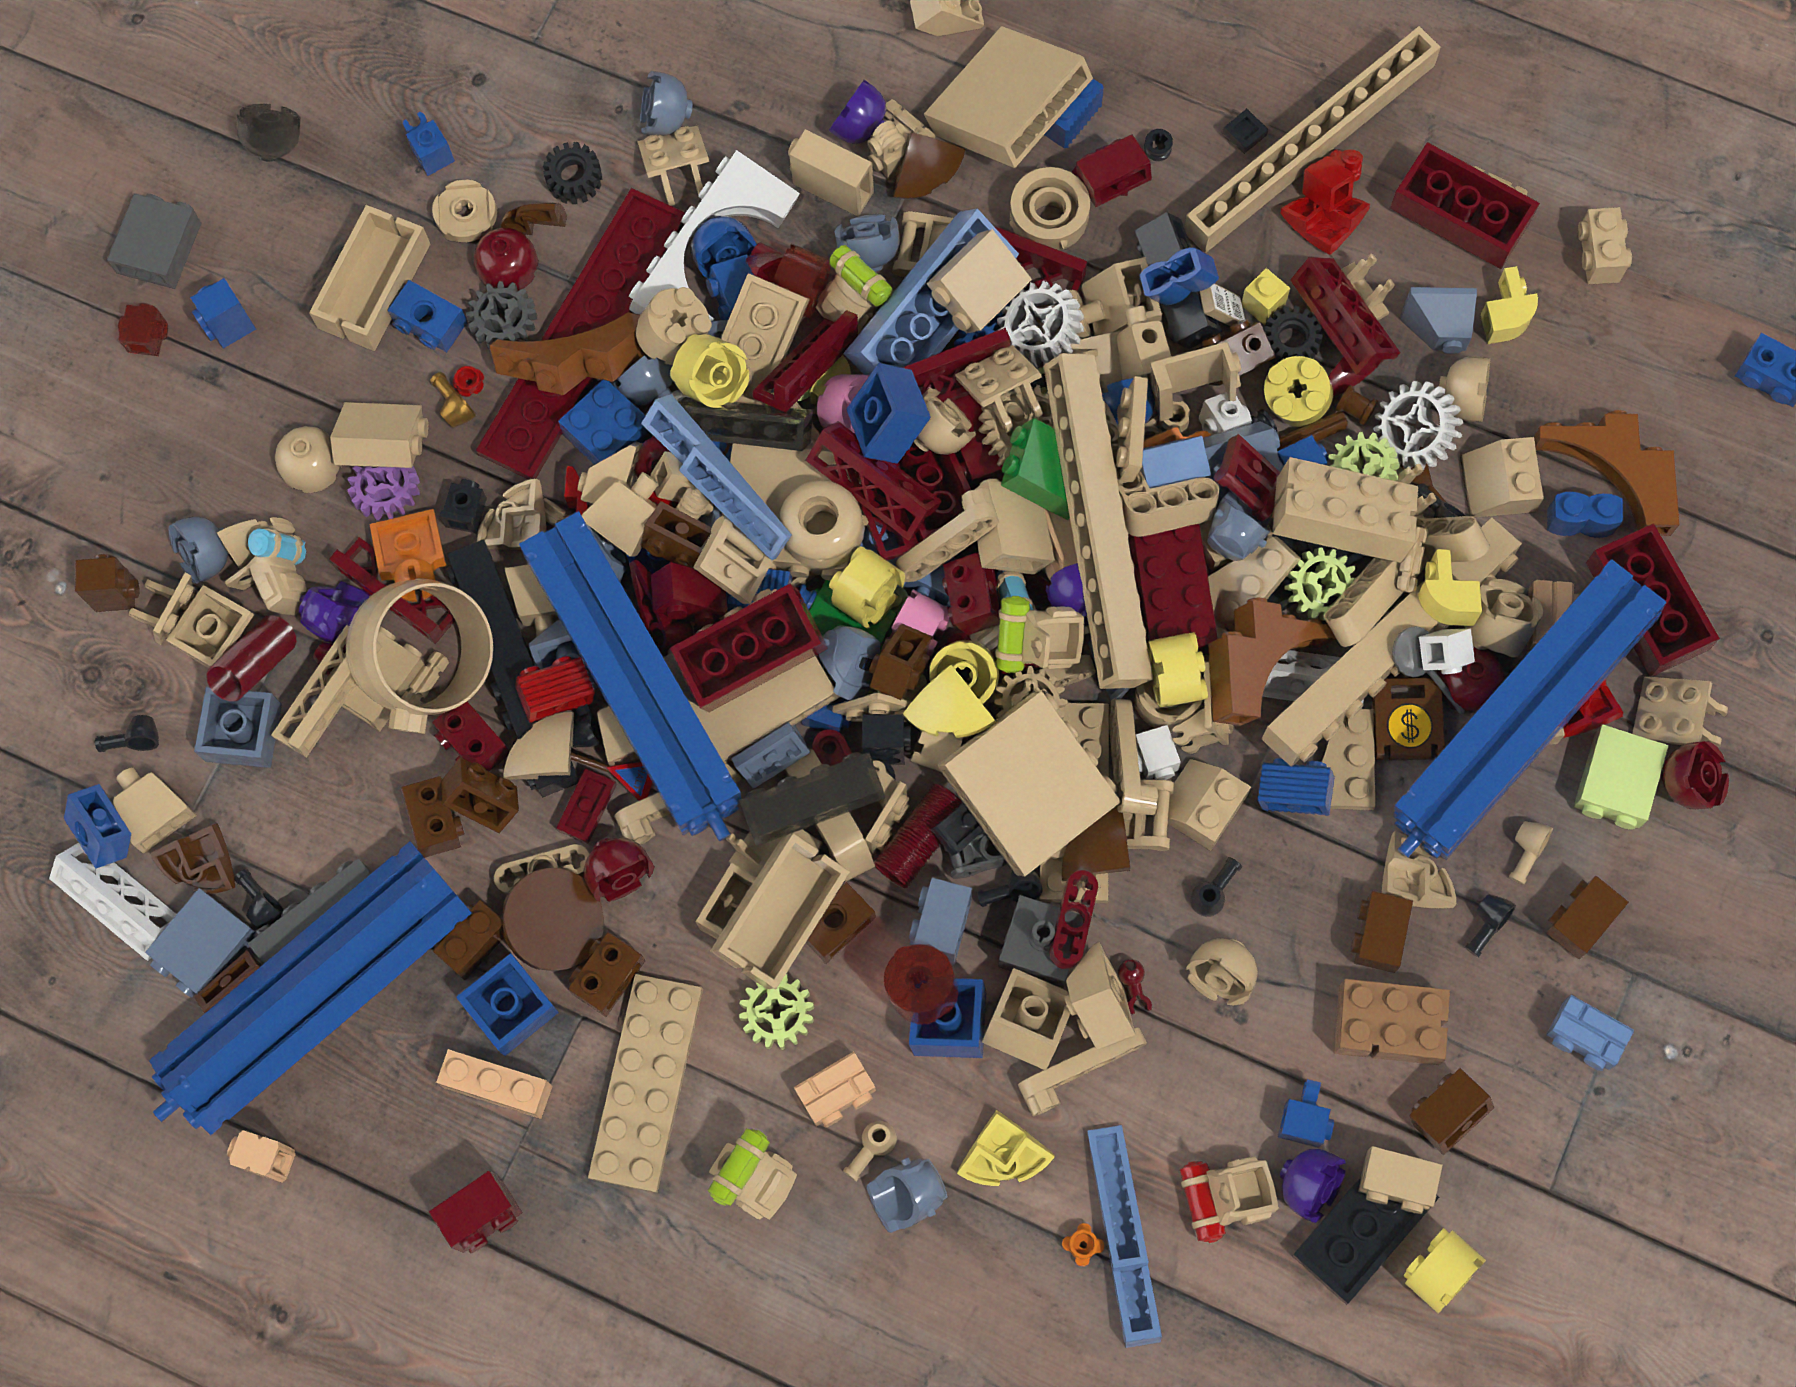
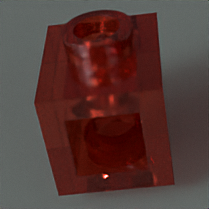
M141 303L138 306L126 305L124 316H121L118 322V340L128 353L159 357L162 340H165L168 335V323L158 308L146 303Z

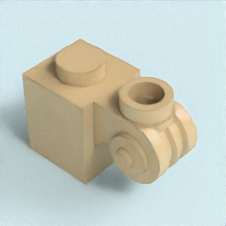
M890 120L881 123L873 132L872 138L867 141L870 148L868 159L872 162V167L876 172L882 171L888 180L897 175L898 166L902 165L909 133L902 123L895 126Z
M665 451L650 475L659 483L655 489L657 497L679 502L675 509L696 520L702 515L709 516L714 504L679 471L683 464L671 452Z

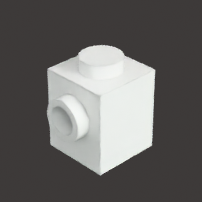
M1442 629L1419 637L1423 670H1441L1442 674H1453L1461 672L1462 666L1475 662L1471 629Z
M1168 725L1136 734L1139 772L1143 771L1145 779L1167 780L1175 776L1174 772L1178 771L1181 762Z

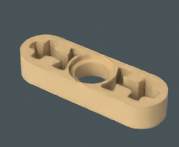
M573 844L508 862L496 870L494 882L497 888L507 895L512 887H509L507 883H502V880L507 879L508 872H512L515 876L524 875L525 873L522 868L527 866V873L530 874L534 872L538 863L544 861L551 863L553 868H559L555 858L560 857V861L563 864L572 861V855L578 853L580 858H585V860L580 862V868L575 869L572 864L562 866V868L583 877L584 865L590 853L585 847ZM522 878L514 880V885Z

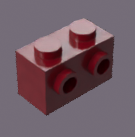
M1133 134L1123 139H1117L1109 146L1095 153H1088L1076 162L1077 177L1086 186L1090 200L1095 208L1152 180L1151 162Z
M979 552L943 564L945 577L942 579V584L950 600L951 607L948 608V616L952 625L957 626L967 635L999 625L1001 604L994 569L982 568Z
M670 562L651 575L653 612L667 615L670 619L691 621L698 626L713 624L715 620L727 613L726 591L696 569Z
M468 701L457 708L442 713L432 721L438 730L434 737L446 751L452 747L459 756L455 759L456 762L461 757L471 763L480 764L489 772L509 755L506 745Z

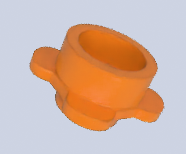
M1086 1223L1079 1224L1077 1231L1072 1236H1066L1062 1241L1063 1249L1070 1251L1075 1257L1076 1264L1082 1267L1089 1264L1090 1258L1093 1255L1102 1253L1105 1247L1103 1240L1097 1239L1094 1233L1091 1232V1226ZM1082 1241L1086 1242V1248L1080 1247Z

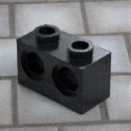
M903 714L863 715L862 748L864 764L871 765V761H884L890 765H905V754H911V725H904Z

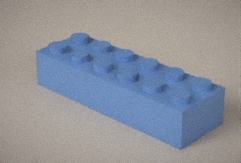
M978 209L958 212L843 354L864 375H870L878 363L902 368L939 354L959 328L953 323V316L945 306L935 301L932 296V290L926 283L980 232L993 229L1015 258H1017L1019 253Z

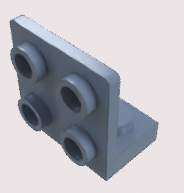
M788 722L733 757L732 761L737 770L754 789L808 755L810 751L797 726H792Z

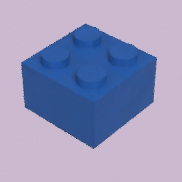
M882 363L877 364L846 409L864 457L897 464L906 451L910 449L914 440L931 418L912 370Z
M602 380L558 421L563 436L594 465L635 442L644 443L653 436L641 424L645 415L607 380Z
M511 953L456 997L497 1050L504 1056L559 1013Z
M913 977L909 1046L914 1056L983 1058L984 1043H982L985 1029L987 994L983 979Z

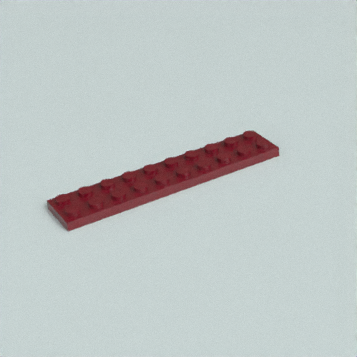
M631 188L541 341L584 333L606 325L627 312L633 313L629 310L633 300L629 297L631 291L638 281L645 283L650 275L646 270L656 255L660 258L663 257L667 251L664 244L673 231L677 233L681 231L685 225L681 222L685 212ZM586 377L565 395L538 390L537 382L518 378L477 447V455L528 480L536 479L563 434L558 421L584 398L595 378Z

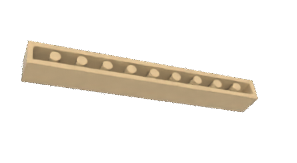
M1418 26L1188 213L1184 226L1187 236L1204 253H1207L1300 177L1309 165L1322 159L1435 66L1441 47Z
M1061 353L1043 365L1079 572L1083 584V595L1100 689L1134 688L1153 679L1152 663L1149 659L1146 630L1143 626L1140 610V597L1136 588L1134 564L1131 560L1128 531L1125 526L1122 510L1123 503L1116 476L1117 469L1114 464L1111 448V435L1108 431L1105 403L1101 393L1100 374L1097 369L1095 355Z
M1489 519L1481 529L1490 544V549L1485 555L1476 560L1451 562L1452 579L1456 581H1480V586L1483 583L1484 586L1488 585L1490 580L1497 579L1494 575L1500 570L1507 572L1516 563L1518 557L1515 554L1522 543L1495 519ZM1425 580L1417 587L1415 592L1410 593L1361 641L1356 643L1267 726L1262 740L1291 767L1299 759L1303 762L1307 761L1318 749L1315 744L1323 737L1329 740L1340 729L1341 725L1339 722L1345 716L1349 719L1355 716L1364 705L1361 701L1368 694L1372 698L1376 696L1386 685L1384 679L1392 673L1394 676H1397L1400 673L1393 662L1392 655L1394 641L1400 632L1412 626L1424 628L1429 633L1447 629L1449 625L1440 623L1430 617L1421 606L1418 593Z

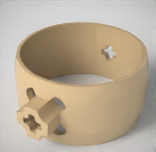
M416 578L415 580L390 584L364 601L355 613L349 626L346 654L351 674L360 689L374 702L391 710L388 728L425 734L428 715L442 714L461 706L481 688L488 676L492 663L493 638L484 612L469 595L444 582ZM415 589H420L434 595L450 610L459 628L462 649L459 667L450 685L437 698L420 706L409 704L391 690L382 676L376 654L377 635L385 614L400 597Z

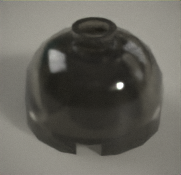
M271 104L248 105L240 109V116L237 114V136L241 145L249 153L257 156L262 161L272 162L289 154L296 147L300 135L301 117L295 111L281 106L280 112L271 110Z

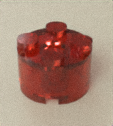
M791 243L790 249L787 248L774 276L775 285L809 299L802 318L807 317L811 319L818 301H816L819 290L823 292L830 276L828 273L831 267L830 261L826 257Z
M923 944L901 947L895 952L886 966L884 972L886 993L894 1009L905 1020L916 1024H930L953 1009L958 997V982L948 957L937 948ZM924 980L927 981V983H922L920 988H916V984H920Z

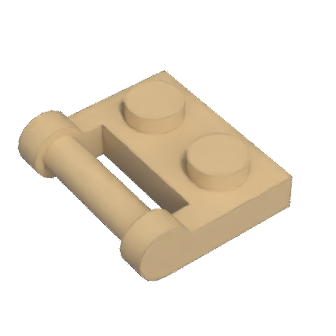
M905 212L902 219L904 230L898 260L894 261L893 274L906 277L918 263L910 261L917 228H925L920 260L953 218L918 212Z
M721 516L714 522L711 528V535L693 568L741 603L750 604L773 560L767 557L751 540L734 529L731 521ZM725 539L754 559V566L723 544Z
M1140 780L1141 784L1154 785L1158 790L1153 836H1144L1146 814L1123 813L1128 849L1167 851L1170 846V839L1167 838L1169 797L1173 794L1174 783L1168 780Z

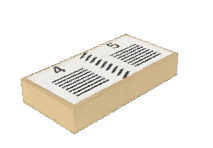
M1215 283L1211 287L1199 291L1204 314L1228 326L1245 320L1240 296Z

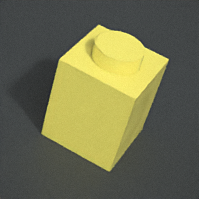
M1266 268L1245 288L1241 302L1242 307L1265 326L1269 317L1272 318L1275 311H1280L1286 305L1290 287Z

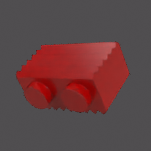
M570 656L561 657L555 660L552 666L541 670L538 666L529 667L520 673L521 676H518L516 679L515 687L529 723L591 704L595 694L581 657L573 660Z

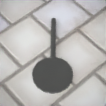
M1417 626L1405 628L1398 634L1393 645L1392 655L1396 668L1402 674L1411 677L1420 676L1427 672L1461 715L1465 714V710L1455 703L1448 687L1434 670H1423L1419 637L1430 633L1424 628Z

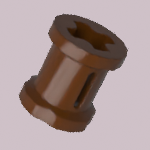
M1349 385L1335 410L1345 411L1359 419V424L1364 426L1379 401L1376 399L1369 400L1355 392V387Z

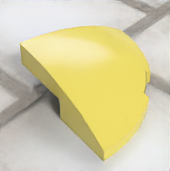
M952 665L935 677L915 697L903 713L906 719L916 728L933 736H938V732L954 733L956 738L967 737L982 732L996 723Z
M996 1110L967 1153L957 1174L972 1182L989 1186H999L1001 1180L1014 1178L1022 1182L1042 1171L1054 1159L1055 1155L1028 1132Z

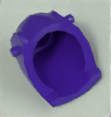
M343 581L336 588L312 587L307 591L306 595L300 597V602H302L299 607L301 624L318 638L334 644L345 626H350L355 613L371 594Z

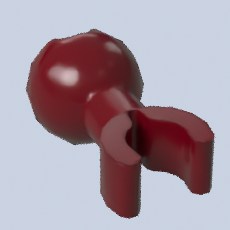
M1134 959L1123 961L1118 969L1120 981L1128 986L1130 995L1128 1006L1131 1015L1135 1014L1134 1003L1137 1000L1136 996L1144 1002L1147 1011L1152 1010L1151 1000L1143 994L1141 986L1145 976L1144 967L1139 961ZM1128 961L1133 963L1131 971L1126 967Z

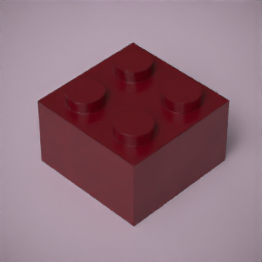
M487 1171L428 1211L450 1247L462 1253L469 1251L470 1254L484 1247L488 1243L487 1237L498 1230L500 1233H503L518 1223L516 1217L523 1213L503 1180L491 1171Z

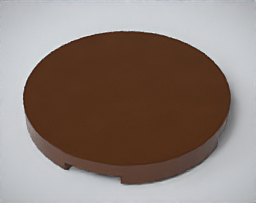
M545 868L524 876L511 888L503 904V935L507 945L518 959L538 970L561 971L580 964L590 956V948L601 937L603 932L604 916L601 902L596 901L587 886L586 880L569 870Z

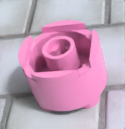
M840 374L826 382L824 386L827 387L823 395H819L817 401L818 419L823 429L839 421L855 433L846 409L870 375Z
M913 589L891 627L893 632L889 639L892 638L901 623L932 636L927 655L932 656L937 645L934 637L941 639L950 621L948 607Z

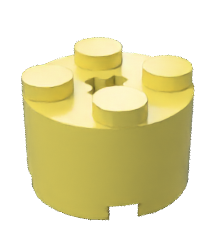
M693 334L689 336L678 350L670 370L671 379L684 395L713 408H719L728 402L733 403L738 400L749 382V370L746 367L745 359L747 360L745 353L736 345L707 334Z
M1293 356L1281 360L1270 368L1265 380L1264 395L1268 406L1279 420L1294 427H1304L1320 420L1332 403L1333 389L1326 371L1316 360L1303 356ZM1301 385L1303 389H1307L1302 391V397L1296 398L1294 393H1291L1295 391V387Z
M859 547L851 556L850 563L843 572L838 571L830 581L829 588L833 590L832 604L862 626L868 628L869 621L877 624L893 607L898 599L894 591L897 585L903 588L905 573L874 551Z
M1195 632L1148 641L1147 649L1152 663L1151 671L1155 684L1153 685V690L1159 707L1208 699L1206 682L1204 679H1201V672H1205V662L1202 651L1198 652Z
M960 640L950 643L936 654L930 665V682L950 665L955 670L957 667L962 670L968 667L971 669L969 675L972 681L965 680L966 684L982 704L989 699L999 679L996 659L989 649L975 641Z
M1444 1228L1427 1248L1430 1252L1425 1259L1420 1254L1403 1275L1408 1279L1405 1284L1438 1314L1473 1277L1474 1272L1480 1269L1486 1261L1453 1230L1449 1233Z

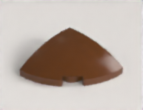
M908 133L902 165L898 166L892 197L912 199L931 194L933 189L943 183L946 184L955 175L964 158L965 149L921 134Z
M560 203L527 204L508 211L502 218L501 228H513L525 235H533L534 224L565 227L567 214Z
M1117 808L1111 809L1069 842L1062 862V882L1068 881L1071 874L1078 870L1089 871L1095 877L1096 874L1130 871L1123 813L1118 812Z
M218 823L150 852L153 861L160 871L175 884L184 882L196 887L193 889L194 892L200 888L206 894L220 893L235 888L230 856Z

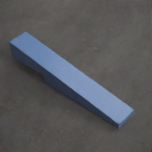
M672 394L656 399L641 424L683 464L679 471L771 560L776 559L792 534Z
M1122 1125L1088 1130L1089 1146L1125 1348L1161 1342L1162 1334Z

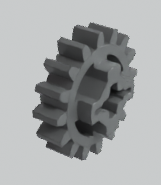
M499 281L498 288L493 289L490 284H486V293L483 294L478 290L475 292L478 301H469L468 304L472 311L467 312L466 317L471 322L468 325L472 334H475L479 343L486 340V344L490 349V345L497 339L516 341L521 338L527 341L526 330L535 331L532 321L537 319L536 310L533 309L535 304L532 298H528L527 291L524 288L518 291L516 284L513 282L508 288H505L503 282ZM498 309H500L502 314L505 315V323L503 322L502 318L499 317Z

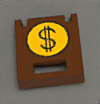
M1432 678L1384 679L1386 685L1372 698L1375 760H1384V746H1389V761L1430 760L1432 754L1431 745H1435V756L1437 758L1445 749L1441 689ZM1421 687V698H1391V688Z

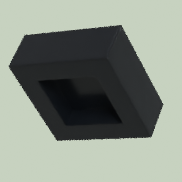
M1246 108L1224 127L1223 134L1245 154L1267 136L1268 128Z

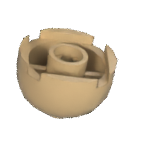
M1472 356L1459 359L1450 367L1447 377H1440L1439 386L1445 389L1444 395H1452L1454 401L1451 405H1457L1461 409L1455 415L1456 418L1469 422H1483L1487 397L1486 391L1489 381L1490 358Z
M929 388L922 396L931 418L914 440V443L925 452L930 449L937 454L949 455L963 448L976 433L968 431L972 427L971 422L949 398L942 402L936 397L940 392Z
M304 426L293 429L280 440L275 452L276 467L278 473L289 487L302 490L305 493L322 491L334 483L337 478L336 474L339 468H342V465H334L331 436L317 427Z
M1217 938L1205 942L1195 951L1186 967V970L1189 969L1190 971L1188 980L1197 991L1214 1001H1217V995L1229 999L1227 1005L1244 1004L1250 998L1257 981L1258 970L1254 957L1241 942L1234 939Z

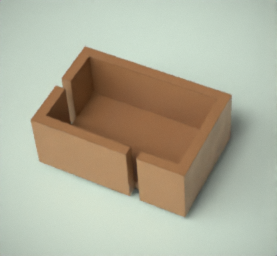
M1344 979L1339 985L1334 1054L1367 1057L1372 1052L1373 1045L1378 1046L1373 1051V1058L1440 1065L1446 1060L1448 1028H1443L1442 1026L1448 1022L1450 990Z

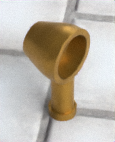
M438 372L432 376L431 384L437 387L446 399L439 412L445 421L454 428L472 420L476 413L448 382L446 375L443 372Z

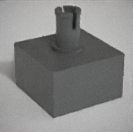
M1020 895L999 958L998 967L1011 972L1015 968L1054 986L1064 988L1070 969L1057 967L1050 958V948L1055 935V926L1060 908ZM1071 911L1065 914V921L1070 927L1078 928L1083 925V918L1080 914ZM1068 936L1063 948L1058 949L1063 952V958L1069 959L1071 954H1075L1070 951L1071 941L1074 937Z

